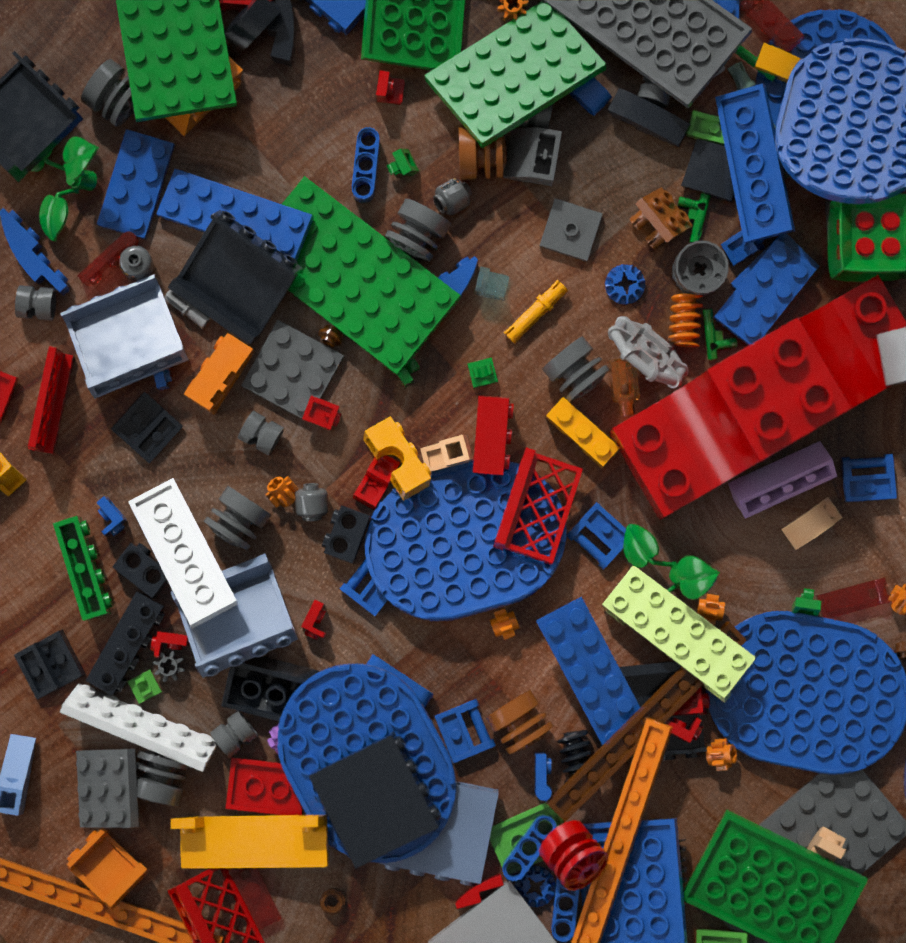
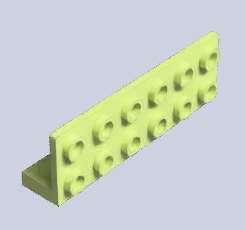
M632 566L602 604L603 610L623 626L626 623L702 681L704 688L724 703L731 696V690L755 661V657L636 566Z

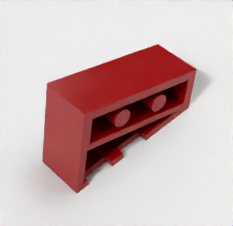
M478 396L473 473L503 475L504 469L509 470L510 455L505 454L506 444H511L512 429H507L508 419H513L514 404L509 403V397Z

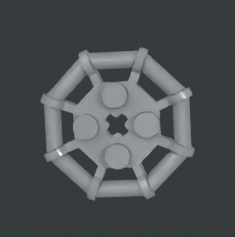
M621 316L617 318L615 325L609 328V339L615 342L621 353L620 358L624 362L628 361L643 373L646 380L650 382L658 381L667 384L670 388H678L682 384V379L688 375L687 365L679 358L675 351L676 346L673 343H668L654 332L651 325L648 323L640 324L631 321L626 316Z

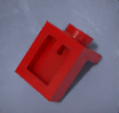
M379 71L376 92L377 102L401 105L405 80L390 78V72Z
M311 395L302 420L330 431L332 426L337 427L342 413L337 412L339 409L338 405Z
M314 600L301 626L306 629L304 634L315 640H318L319 636L325 638L327 634L313 627L315 622L321 623L326 613V610L322 609L324 603L318 600Z
M158 631L157 636L152 637L151 651H154V657H161L160 653L163 652L164 643H167V648L182 650V646H189L188 636Z
M700 687L673 716L707 715L706 708H710L709 693H705V689Z
M674 717L671 721L667 720L664 723L673 727L672 735L687 743H690L692 739L697 740L703 728L699 725L701 722L699 718H694L689 730L685 729L686 723Z

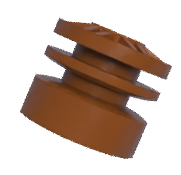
M464 126L458 127L460 180L477 179L478 168H484L486 179H490V168L496 167V179H503L506 165V139L504 135L485 148H482Z
M531 689L486 717L495 732L504 728L507 729L508 733L500 740L502 744L510 739L514 740L515 743L506 748L509 755L532 746L544 738L546 733L554 727L551 721L541 726L538 722L547 716L545 712L535 716L532 714L531 711L539 705V702Z

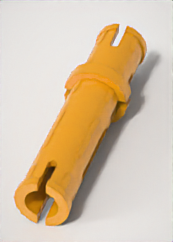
M556 280L543 295L539 294L536 297L537 300L504 331V334L515 344L545 313L551 312L554 309L553 306L568 292V289L559 280Z

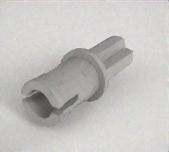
M172 290L166 293L165 300L182 312L181 316H187L201 329L211 320L210 317Z

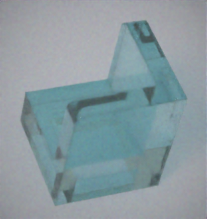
M480 266L475 295L504 301L509 276L490 272V268Z

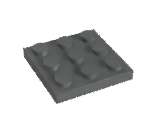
M277 320L241 386L302 419L310 396L322 398L344 355Z
M135 749L76 751L80 828L139 827Z

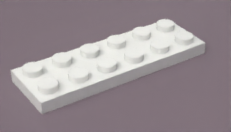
M173 478L129 501L192 628L238 605Z
M78 683L63 703L60 711L62 714L202 772L217 748V743L207 734L192 731L183 724H175L159 714H151L142 710L137 705L127 704L115 696L98 692L89 685Z

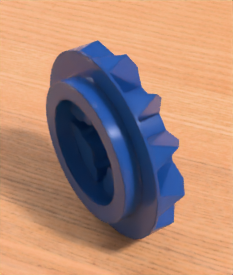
M621 264L612 268L605 280V289L613 301L619 304H631L642 296L645 290V279L642 272L633 265ZM623 274H625L627 281L636 282L629 286L628 294H626L623 287L615 286L622 282Z
M531 866L524 877L515 881L517 891L531 907H540L548 904L555 894L556 884L554 877L547 869L540 866ZM529 877L536 883L545 880L540 886L542 896L535 891L526 894L531 887L528 880Z

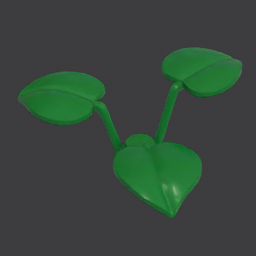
M72 137L67 142L63 151L64 166L48 159L52 153L51 150L31 170L39 172L46 163L65 171L66 182L71 186V189L57 192L55 197L47 195L41 204L39 211L40 224L44 233L52 241H57V237L68 218V205L66 200L61 197L72 193L78 194L79 189L92 191L97 184L96 173L86 169L99 147L81 137Z
M629 524L626 527L623 542L625 557L633 566L638 568L647 566L649 562L652 565L671 567L669 578L674 585L667 589L670 593L680 587L685 597L697 599L705 595L716 582L720 572L695 556L683 557L678 564L676 561L665 562L655 560L654 557L659 553V546L655 537L648 530L637 524Z

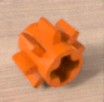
M500 0L504 5L498 6L497 10L498 12L504 11V21L508 18L517 20L519 15H526V11L522 7L528 6L527 0ZM517 3V8L508 9L509 4Z
M288 476L285 479L276 477L269 482L267 486L269 492L265 496L276 508L279 505L288 507L295 502V492L299 489Z
M906 584L902 588L896 585L890 593L891 595L888 600L892 602L891 608L896 613L906 615Z
M707 594L706 599H699L697 613L715 626L716 620H723L725 602L719 601V595Z
M505 608L494 612L495 618L489 621L495 636H503L504 640L516 636L514 631L520 629L514 612L507 613Z
M726 738L715 739V742H711V746L707 747L706 759L708 764L716 766V771H727L737 761L736 747L733 744H727Z

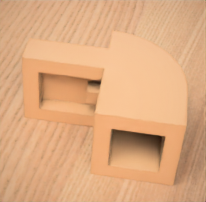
M467 435L456 436L439 441L438 444L420 448L423 461L431 472L474 460Z
M827 497L781 530L795 550L832 527L843 517L829 497Z
M821 827L807 849L835 861L836 857L841 859L846 851L842 848L846 839L825 827Z

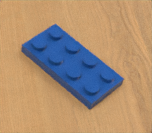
M126 129L97 221L98 226L146 240L173 154L174 143Z
M777 238L714 316V319L749 346L763 338L817 269Z

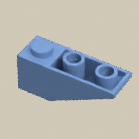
M10 735L0 773V813L17 816L24 814L36 738Z

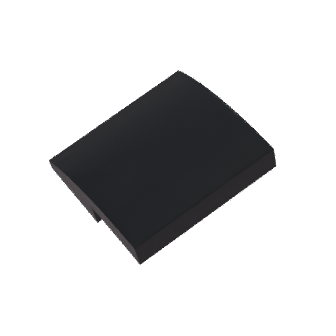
M697 139L681 186L684 189L710 195L712 198L733 202L735 195L725 146Z
M143 391L110 429L150 464L183 425Z
M63 629L14 654L37 700L86 674Z

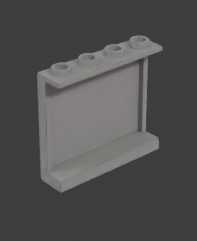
M510 880L505 881L503 886L497 887L484 897L481 903L475 904L428 941V943H557Z

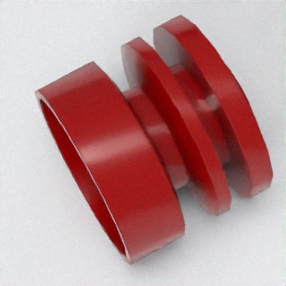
M578 820L568 821L556 827L547 835L539 849V856L552 871H555V876L567 890H577L590 884L602 873L608 863L606 851L593 839L592 834Z

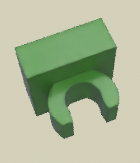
M151 669L127 681L139 704L162 692Z

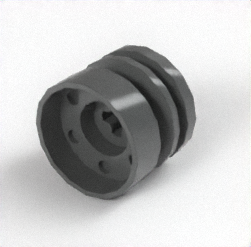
M108 59L100 65L89 79L81 95V102L95 112L100 111L104 107L102 117L106 120L110 119L113 125L119 127L134 113L129 77L124 78L125 69L112 59Z
M405 198L397 213L405 223L392 222L391 227L399 234L388 230L385 238L410 257L430 262L433 255L425 248L432 251L438 249V246L430 240L431 236L443 239L451 223L428 207Z
M695 241L686 245L676 256L672 265V277L676 286L683 293L696 294L703 297L717 290L725 282L728 274V260L724 251L717 244L709 241ZM695 264L698 267L703 266L705 268L702 271L704 276L693 273Z
M583 336L567 346L542 368L543 372L552 382L562 377L565 379V382L559 389L561 393L570 387L573 389L565 397L569 402L588 394L602 382L604 376L610 371L607 365L596 371L594 367L602 361L600 357L590 362L587 360L593 348Z
M227 486L219 497V501L226 507L225 511L212 508L211 511L220 518L216 522L207 516L204 522L211 528L213 533L226 542L248 551L251 545L242 538L246 534L255 540L257 536L249 529L250 526L254 525L263 529L272 515L236 490Z
M138 750L137 757L147 760V764L136 762V768L144 771L143 776H136L137 797L161 804L179 806L183 789L174 785L173 782L174 780H186L187 775L176 771L177 768L189 770L190 766L151 750Z

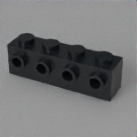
M136 591L85 681L112 696L116 691L121 693L128 681L124 678L129 669L133 671L138 664L140 657L137 654L141 647L146 649L153 637L150 631L154 625L159 626L166 614L162 611L165 606Z

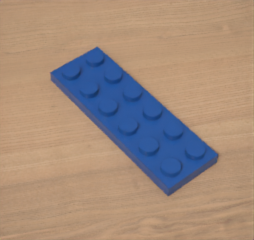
M762 83L715 97L744 243L748 244L795 231L782 164L776 151L775 129L766 85Z
M174 169L157 211V215L160 218L201 232L206 231L212 221L210 216L219 210L227 211L235 217L238 223L251 227L258 237L272 242L276 245L278 251L284 255H290L296 260L299 257L314 219L312 214L178 169Z
M579 597L536 620L603 746L640 709V706L583 598Z

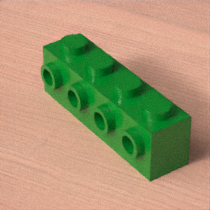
M74 516L53 523L82 621H90L111 614L110 608L113 607L112 599L109 593H105L102 585L106 583L102 569H97L95 559H98L95 545H90L87 535H90L91 531L87 520L83 521L82 517Z

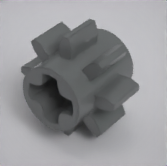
M175 651L170 653V657H166L165 653L161 652L160 656L162 659L160 662L153 661L155 665H158L159 669L154 674L164 675L163 682H167L169 676H172L177 681L178 676L176 674L178 672H185L184 668H180V663L184 658H174ZM171 659L175 670H170L169 673H166L167 668L163 667V664L168 663Z

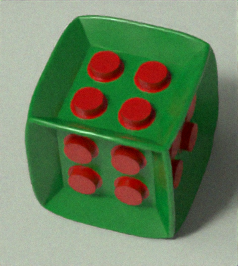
M899 193L889 199L866 204L831 201L827 232L830 278L856 282L868 281L876 275H879L882 281L906 279V194Z

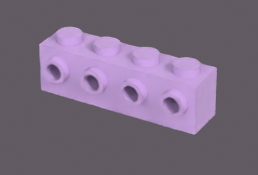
M819 441L731 481L728 485L734 502L746 519L837 477L831 456Z

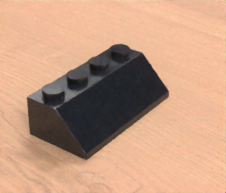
M265 656L251 658L239 666L230 667L221 706L280 722L283 710L293 693L302 683L320 671Z

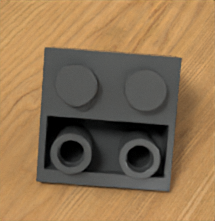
M538 127L514 128L511 130L503 178L552 186L562 131Z

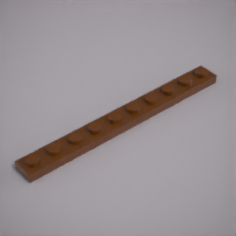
M728 621L719 628L720 631L740 646L747 641ZM681 667L546 803L566 822L636 752L646 719L650 718L664 724L704 683Z

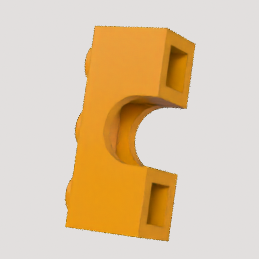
M564 397L545 417L563 435L565 434L583 450V453L600 468L620 448Z
M390 416L365 430L363 440L376 460L384 455H394L400 459L402 466L392 472L390 481L404 501L429 487L432 473L426 463L422 464L418 459V452L413 443H408L403 436L405 433L400 423H395Z

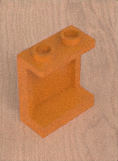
M102 828L99 832L94 830L85 840L87 844L81 850L77 848L67 858L69 861L67 868L112 911L148 874V871Z

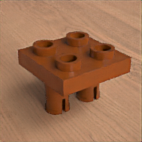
M662 187L636 202L635 204L640 210L630 218L632 224L641 219L634 225L638 230H641L648 222L654 226L655 230L646 237L647 243L656 239L650 245L653 249L659 248L664 241L668 243L693 226L689 221L688 215L677 207L673 202L672 195Z

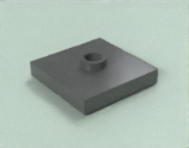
M555 198L539 247L587 262L603 213Z

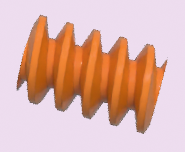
M682 293L671 297V300L677 304L670 307V310L676 314L669 318L671 322L675 323L669 326V331L675 334L668 336V341L674 343L675 346L690 348L700 346V344L693 342V339L700 337V334L693 332V330L701 327V324L694 322V319L702 317V314L695 312V309L703 307V304L696 302V299L703 296Z

